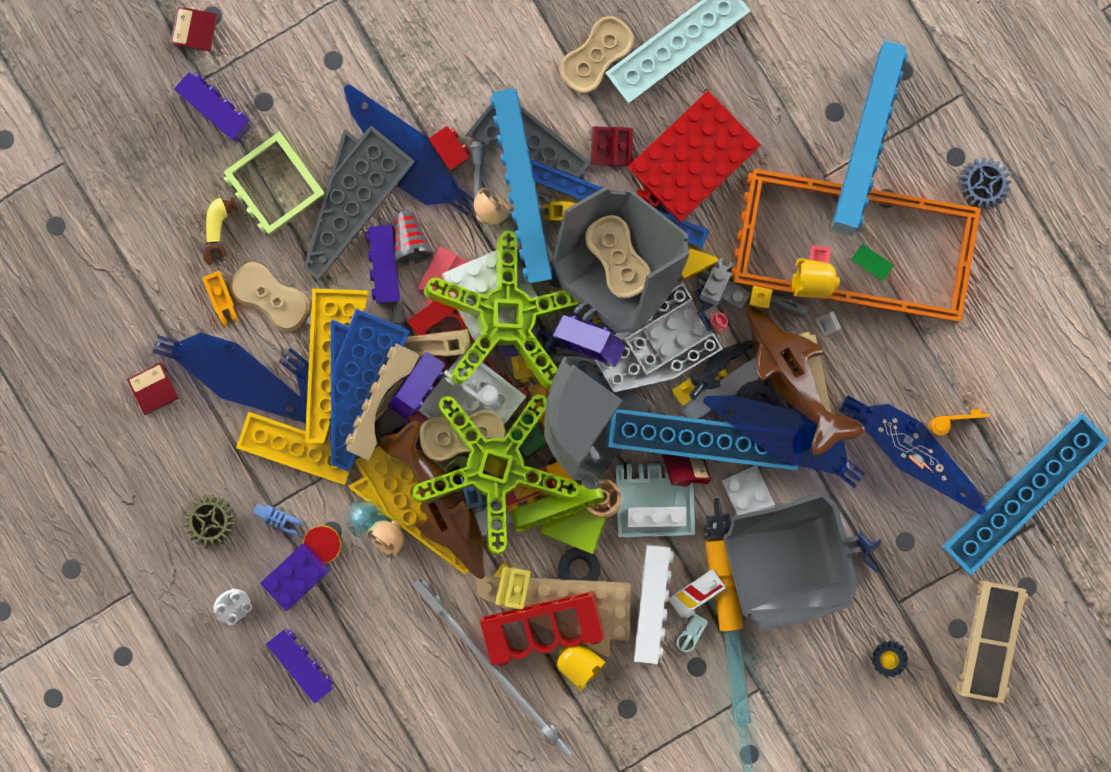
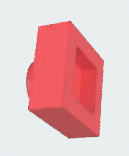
M811 245L809 260L829 263L831 248Z

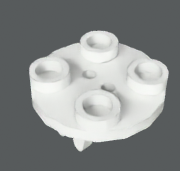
M232 588L218 597L213 608L218 620L228 625H234L251 611L252 605L246 592Z

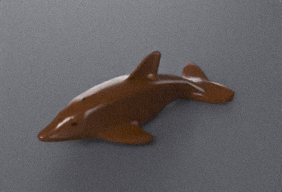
M748 307L746 314L757 353L755 359L757 376L762 382L770 378L778 392L787 401L791 414H796L799 411L817 425L811 445L813 455L823 454L838 441L853 439L862 435L865 432V428L859 421L828 412L820 400L807 360L811 357L822 355L823 350L816 343L805 337L783 332L757 308Z
M418 420L408 423L398 433L384 435L379 439L378 444L384 452L406 462L411 467L418 484L460 469L459 466H454L446 473L432 459H429L425 454L416 449V442L420 433V423ZM455 476L453 482L456 485H461V477ZM441 482L434 485L437 491L445 489V485ZM429 485V489L427 491L422 492V490L419 489L421 497H424L426 492H431V485ZM460 490L422 503L427 519L415 523L420 532L433 542L449 548L474 576L483 579L485 571L483 567L482 534L472 508H467L463 491Z

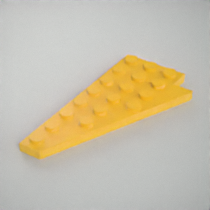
M380 446L374 449L369 460L362 457L354 460L363 478L348 486L352 491L388 518L397 522L404 530L463 574L469 572L449 548L433 542L416 527L415 523L426 520L427 516L422 503H417L413 499V489L418 483L413 470L406 462L387 454Z

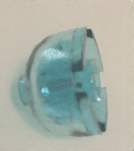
M356 501L350 506L346 516V524L354 537H361V532H367L375 522L383 520L382 516H385V513L373 501Z

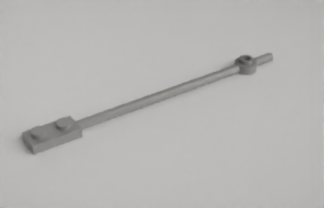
M417 580L413 586L450 625L535 721L543 733L568 757L572 752L557 735L560 733L553 724L549 726L501 671L491 664L486 654L443 606L445 602L438 594L435 596L430 591L432 587L425 580Z

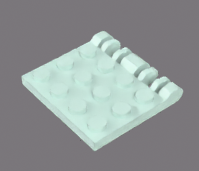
M647 463L648 479H644L643 464L638 466L639 479H632V466L627 464V479H624L623 464H616V485L622 497L620 509L617 511L618 537L695 535L693 483L688 487L671 485L666 467L665 478H661V463ZM686 506V526L628 527L627 507Z

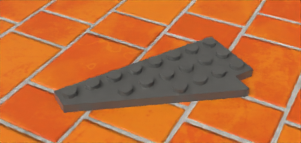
M370 126L359 140L346 129L343 131L304 264V269L318 281H320L416 163L373 126Z

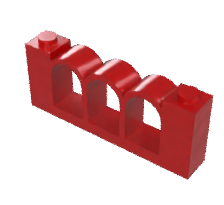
M434 301L407 320L418 336L427 335V331L449 317L458 319L461 323V329L466 330L463 319L454 313L457 310L437 301ZM433 355L437 359L445 363V366L442 369L444 372L446 371V369H450V366L445 361L442 355ZM485 357L483 361L488 362L492 366L493 371L497 373L494 362ZM501 372L498 374L510 384L513 383L507 374L502 375Z
M593 591L526 606L523 609H513L483 616L480 620L491 664L498 666L507 665L511 658L522 659L528 656L532 648L540 653H548L555 649L558 642L567 647H574L584 639L585 644L595 645L604 640L605 636ZM575 608L581 633L573 638L565 636L560 630L556 612ZM549 614L555 635L553 642L543 644L535 638L530 618ZM523 620L529 646L522 650L513 648L508 641L504 624Z

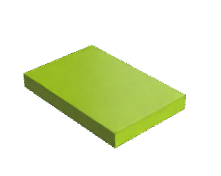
M586 509L543 524L541 534L594 554L607 518L595 517Z

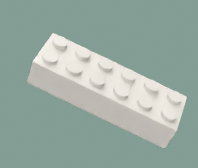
M646 544L633 657L634 662L658 664V660H662L663 648L660 647V640L664 641L665 636L662 621H666L667 618L664 602H668L669 590L666 589V584L671 581V570H668L669 563L673 562L674 553L667 546Z

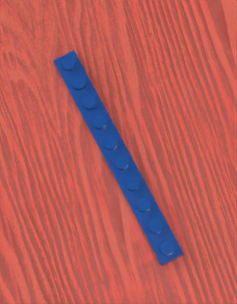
M531 160L534 180L538 184L579 200H583L602 189V187ZM658 210L688 234L689 244L703 248L710 230L685 220L679 223L672 215Z

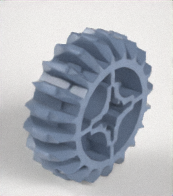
M983 157L980 164L979 160L975 159V166L972 163H968L967 166L970 170L966 168L962 170L966 176L961 175L959 178L965 182L959 183V187H965V189L960 191V193L968 194L964 200L967 201L971 198V206L978 202L977 208H981L982 203L984 204V209L989 208V203L992 208H995L996 202L998 204L1003 203L1000 197L1005 199L1008 197L1004 191L1009 192L1011 188L1005 185L1010 184L1011 180H1005V178L1010 174H1003L1002 171L1006 169L1005 166L998 168L1000 161L993 165V158H990L987 163L986 158ZM982 168L992 170L997 176H988ZM977 170L978 181L971 186V176ZM983 179H985V181L993 180L987 185V188H985V186L983 187L982 185L977 187L983 182ZM999 181V191L993 197L992 186L994 183ZM981 190L985 196L987 195L988 199L978 197L973 191Z

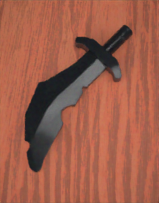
M753 340L725 347L710 356L701 376H694L693 374L689 376L691 383L695 386L689 394L690 398L695 400L704 388L715 389L721 387L720 380L715 379L719 371L727 367L728 361L736 359L750 347L754 346Z

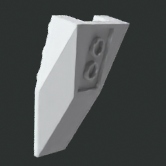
M683 283L672 290L659 310L636 331L615 334L625 346L615 367L595 360L614 392L674 379L723 349L711 330L708 331L697 314L698 309Z

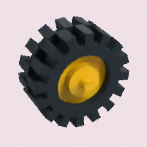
M892 640L884 641L875 649L872 656V664L875 666L874 669L879 671L880 675L884 674L885 677H895V675H900L904 671L908 656L904 646H900L899 642L895 641L894 643Z

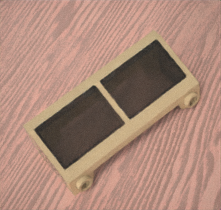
M978 579L976 589H979L978 593L980 595H976L977 603L963 672L960 674V678L963 681L957 683L955 692L961 696L1004 703V699H1007L1009 695L1007 684L1023 605L1027 604L1028 594L1026 589Z

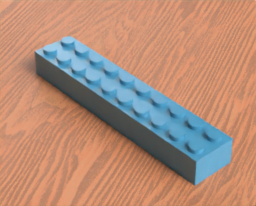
M884 40L878 52L831 231L853 236L862 227L864 216H861V214L864 213L869 202V198L866 195H869L873 187L874 180L871 177H874L879 165L876 159L878 160L883 150L884 144L881 141L883 142L889 125H886V123L888 124L894 107L890 106H893L897 98L898 89L895 88L898 87L903 76V71L900 70L903 69L907 61L908 53H905L907 46Z
M516 88L492 92L493 97H490L492 109H496L497 115L493 116L495 128L500 130V135H497L499 147H503L504 154H501L502 165L507 166L508 172L504 174L506 185L511 187V192L508 193L510 204H514L515 211L512 212L513 222L518 223L519 229L515 231L517 242L522 244V249L519 250L521 261L525 260L526 268L523 269L524 279L528 280L529 283L553 279L518 92Z
M617 409L607 424L605 447L798 470L802 432Z
M1083 413L1077 414L955 532L941 548L967 575H972L1091 460L1109 440Z

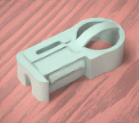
M696 613L693 614L694 617L691 618L685 630L677 637L676 645L682 652H690L695 648L696 642L708 623L706 619ZM684 635H688L683 646L680 648V638ZM691 638H692V639H693V644H692V646H691L688 650H685V648L687 647L689 641H690Z

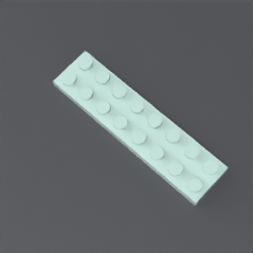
M701 0L605 74L629 104L750 13V10L742 0Z

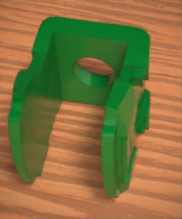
M526 416L523 418L525 424L530 425L533 423L531 417ZM538 422L521 445V449L527 459L548 445L545 437L539 430L540 425ZM519 432L512 433V438L519 441L522 439V435Z

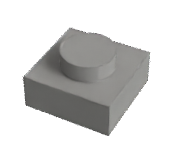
M834 311L816 319L823 336L841 329Z

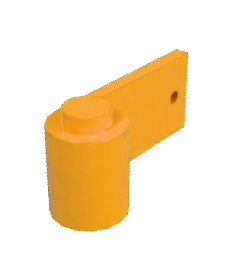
M982 409L971 410L970 415L934 417L930 420L928 428L931 434L942 436L949 432L950 420L989 417L988 413L981 414Z

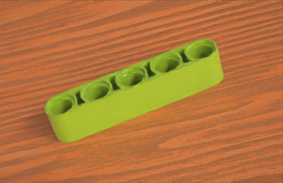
M582 484L579 485L577 496L572 500H565L551 495L518 507L509 514L515 531L522 532L603 502L605 498L601 487L594 490L588 489ZM572 488L568 489V494L573 492Z

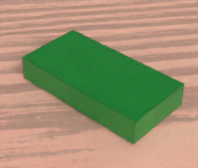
M863 243L851 258L853 262L881 281H884L894 266Z

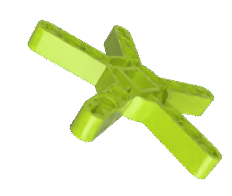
M505 231L501 234L496 244V289L485 296L440 278H431L424 288V294L431 300L477 317L478 326L482 334L452 371L451 379L455 384H465L495 344L514 345L540 384L545 389L550 390L553 380L549 381L548 378H554L558 369L531 330L537 318L575 309L581 303L565 290L530 298L525 292L518 289L517 238L514 232ZM503 257H508L511 263L504 262ZM503 275L509 276L511 282H506L503 279ZM448 292L455 293L457 298H450ZM557 298L562 299L564 305L558 304ZM466 299H472L475 305H468ZM539 303L545 304L546 310H542L539 307ZM498 308L515 309V324L498 323ZM481 341L487 343V349H484L480 346ZM525 344H530L533 351H528L525 348ZM468 356L475 357L477 363H471ZM536 360H541L544 367L538 366ZM465 367L467 371L462 377H459V373Z
M535 395L504 439L491 438L486 440L456 400L450 396L443 397L440 400L438 410L470 451V455L465 468L417 484L412 493L414 501L425 503L472 486L476 491L486 496L488 549L493 555H500L507 546L505 495L512 492L517 485L565 500L574 499L579 492V485L576 481L524 466L522 455L519 452V448L544 414L547 398L543 395ZM539 401L542 402L541 407H539L536 413H534L533 409L535 408L536 403H538ZM444 403L447 405L451 404V411L448 408L444 409ZM523 417H531L533 423L530 425L525 424ZM456 418H462L465 424L462 426H457L454 423V420ZM519 432L522 435V439L519 441L514 440L512 433ZM474 433L476 440L468 441L466 435ZM487 456L507 462L503 479L483 474ZM535 475L538 480L536 483H530L527 476ZM460 476L464 482L461 485H456L453 482V478ZM553 480L556 483V488H548L546 481ZM441 482L445 485V489L437 491L434 485ZM560 483H563L562 489L559 492L558 489L560 487ZM429 485H431V492H426L424 497H421V495H417L419 489H421L422 492L427 491L429 489ZM568 486L572 487L573 492L571 494L567 493ZM491 503H500L501 510L494 511L491 508ZM494 521H498L502 524V529L494 530L491 524ZM502 534L503 536L498 538L499 544H502V546L497 550L496 546L492 545L496 542V536Z

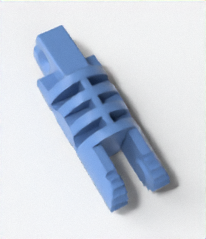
M257 504L253 513L262 517L261 521L295 537L298 532L285 525L286 522L289 521L298 526H301L303 521L270 505L264 507Z

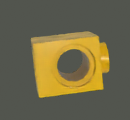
M753 286L748 306L768 309L773 289Z

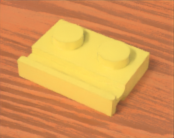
M502 566L495 604L523 609L531 573L530 570Z

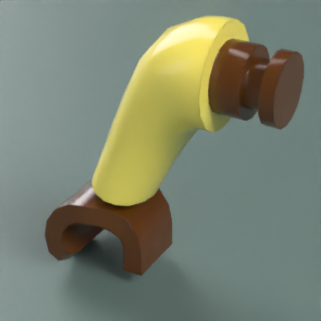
M233 197L229 201L227 199L222 201L221 198H218L208 208L206 235L209 245L203 250V260L207 265H210L213 260L210 257V251L213 248L220 252L221 257L227 256L225 249L218 244V241H220L223 220L227 218L228 213L232 212L231 210H238Z

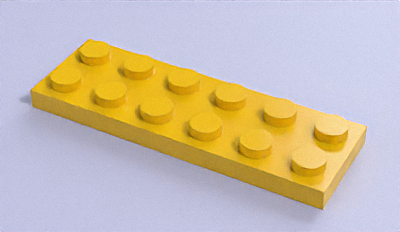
M248 412L236 446L237 449L342 485H346L350 473L331 465L330 439H327L326 443H306V431Z

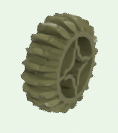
M204 495L203 502L200 498H196L198 505L193 502L190 503L193 510L188 508L185 510L190 516L183 517V519L189 520V523H185L183 526H190V530H187L186 534L193 532L190 539L194 540L198 537V545L204 540L205 547L209 545V541H211V545L214 547L216 546L215 540L222 544L223 540L221 537L227 540L229 536L226 532L233 533V530L229 528V525L235 526L236 524L235 522H230V519L235 518V515L229 516V512L233 508L231 507L226 510L225 507L229 503L226 501L220 504L222 501L221 497L215 502V495H211L210 501H208L207 495ZM205 505H213L212 510L206 515L197 512ZM218 509L224 515V524L217 519ZM210 515H212L211 520L214 521L215 524H209V526H207V521L204 518H209ZM195 517L202 523L201 532L196 529ZM212 527L222 530L214 537L206 536Z

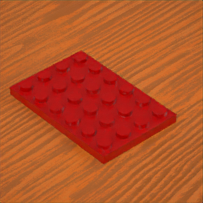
M707 91L626 169L681 223L746 161L761 144Z

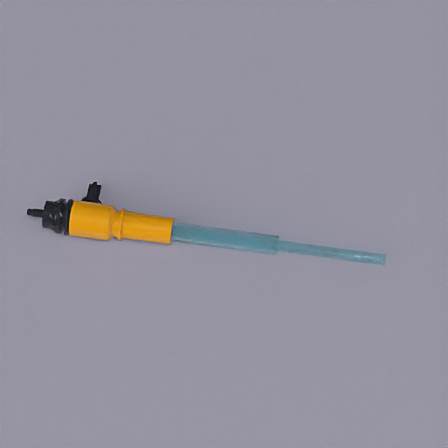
M715 498L713 504L714 514L706 516L707 524L704 528V533H708L707 536H704V539L707 540L705 541L708 571L714 569L726 586L724 590L715 595L719 631H723L733 722L734 725H738L743 772H753L747 724L751 723L740 631V629L744 628L742 609L723 540L724 535L730 529L732 518L731 513H722L720 499Z

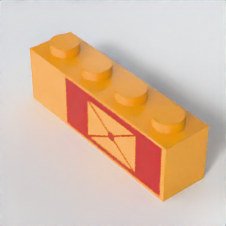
M558 462L539 469L573 480ZM535 475L527 476L530 483H536L538 480ZM553 480L546 481V486L554 489L556 488V483ZM517 485L512 492L505 495L506 508L509 512L518 508V504L525 501V504L536 501V496L542 494L543 497H546L549 494Z

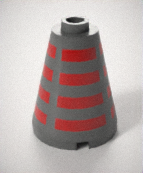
M409 210L399 211L398 215L395 216L396 264L410 265L409 261H414L417 264L428 260L433 256V251L414 213L409 212Z

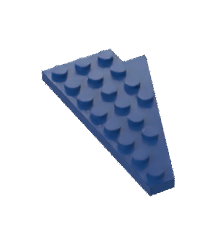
M357 308L349 325L333 319L330 321L331 465L350 472L356 455L347 451L346 439L355 430L353 425L358 416L361 417L364 411L362 406L365 400L370 399L372 394L370 392L371 387L380 378L378 374L383 364L386 365L389 359L387 354L390 348L395 347L396 343L404 346L410 332L406 328Z

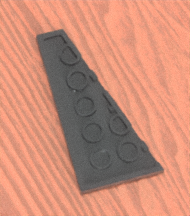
M490 104L466 136L503 150V147H499L497 135H500V130L495 128L493 116H497L496 109H492ZM521 107L530 159L579 178L591 162Z

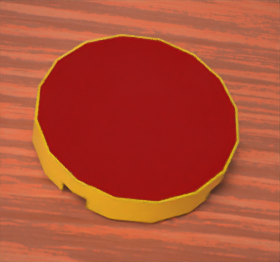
M325 525L316 526L309 530L303 541L324 563L334 560L340 553L342 546L337 531Z

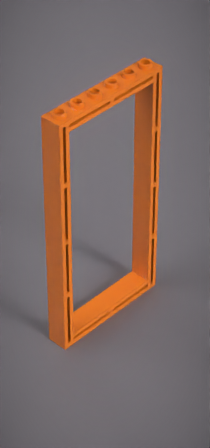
M753 169L752 173H748L747 184L750 187L749 192H745L743 203H747L746 210L741 212L740 222H743L742 230H738L737 241H740L739 249L735 248L734 260H737L736 267H732L730 278L733 279L735 284L751 287L758 286L794 294L795 292L792 291V281L746 273L762 183L840 196L843 184ZM872 189L869 195H866L869 198V202L965 218L950 308L935 307L835 289L833 294L826 298V300L957 323L962 322L981 208Z

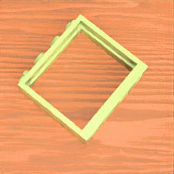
M280 131L224 171L226 175L224 179L230 187L234 186L238 192L235 195L241 203L246 202L249 206L246 209L252 218L257 217L260 222L257 225L263 233L267 232L269 235H272L325 196L321 187ZM278 142L312 188L314 194L276 222L269 225L233 173Z

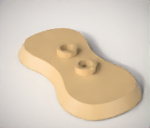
M606 16L599 19L593 25L586 42L562 59L559 73L563 81L571 89L579 93H588L595 90L601 83L606 69L613 62L627 55L634 44L632 31L623 21L616 17Z
M615 215L605 216L596 220L588 227L585 233V241L588 249L602 262L610 291L619 298H631L642 293L646 276L651 273L648 264L634 251L628 225L623 219Z
M256 262L244 264L237 270L231 280L230 292L233 298L244 306L260 310L266 315L271 324L280 331L293 332L297 330L309 315L311 306L308 297L298 289L286 287L277 282L269 270L262 264Z
M480 410L468 416L486 440L505 438L506 432L503 420L496 412ZM442 416L431 417L422 424L420 444L424 454L429 459L444 461L457 454L470 452ZM462 418L454 420L457 426L465 424ZM468 433L466 438L468 441H475L476 435Z

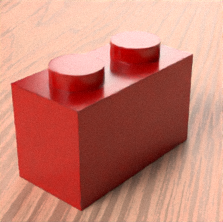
M446 126L428 139L452 172L470 159L468 156L470 151L464 143L462 145L457 140L459 135L455 129H449Z

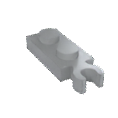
M722 258L719 260L717 268L713 267L700 295L701 300L718 306L731 277L729 272L733 265V262H730L728 266H724Z
M704 270L703 273L706 274L709 278L710 272ZM699 279L698 282L701 285H705L707 281ZM729 281L721 298L742 310L751 293Z

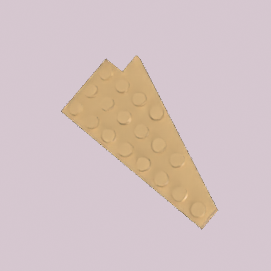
M485 576L483 579L477 578V596L495 604L500 576ZM529 578L524 607L590 591L594 592L605 636L604 640H601L598 644H585L590 649L610 657L611 640H630L631 583ZM498 605L508 611L517 609L512 607H506L504 605ZM575 608L556 612L560 630L565 636L573 638L581 633ZM549 614L530 618V621L553 631Z

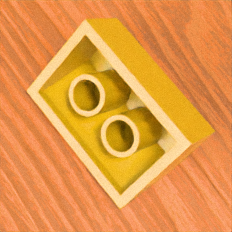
M689 249L687 262L679 277L680 281L683 282L714 266L719 261L718 258Z

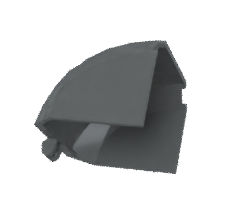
M604 187L564 210L552 265L562 289L581 303L575 308V314L580 315L588 309L589 311L582 317L585 322L597 316L616 333L632 332L644 325L659 310L675 287L689 256L688 234L632 190L618 192L611 191L609 187ZM615 215L626 222L629 227L631 244L634 251L650 267L651 273L646 276L642 293L634 297L619 298L610 291L602 262L586 245L585 233L588 227L602 217Z
M565 356L553 378L547 398L545 439L552 454L573 480H582L584 487L596 490L600 488V482L597 479L612 465L622 450L620 448L605 447L609 420L617 409L648 413L652 406L629 389L614 392L603 373L601 372L600 374L591 369V363Z
M820 493L732 517L730 529L723 538L742 613L758 623V627L761 630L805 623L852 606L858 581L851 554L860 552L861 548L854 547L849 549L847 542L857 541L858 536L846 538L839 508L825 495Z

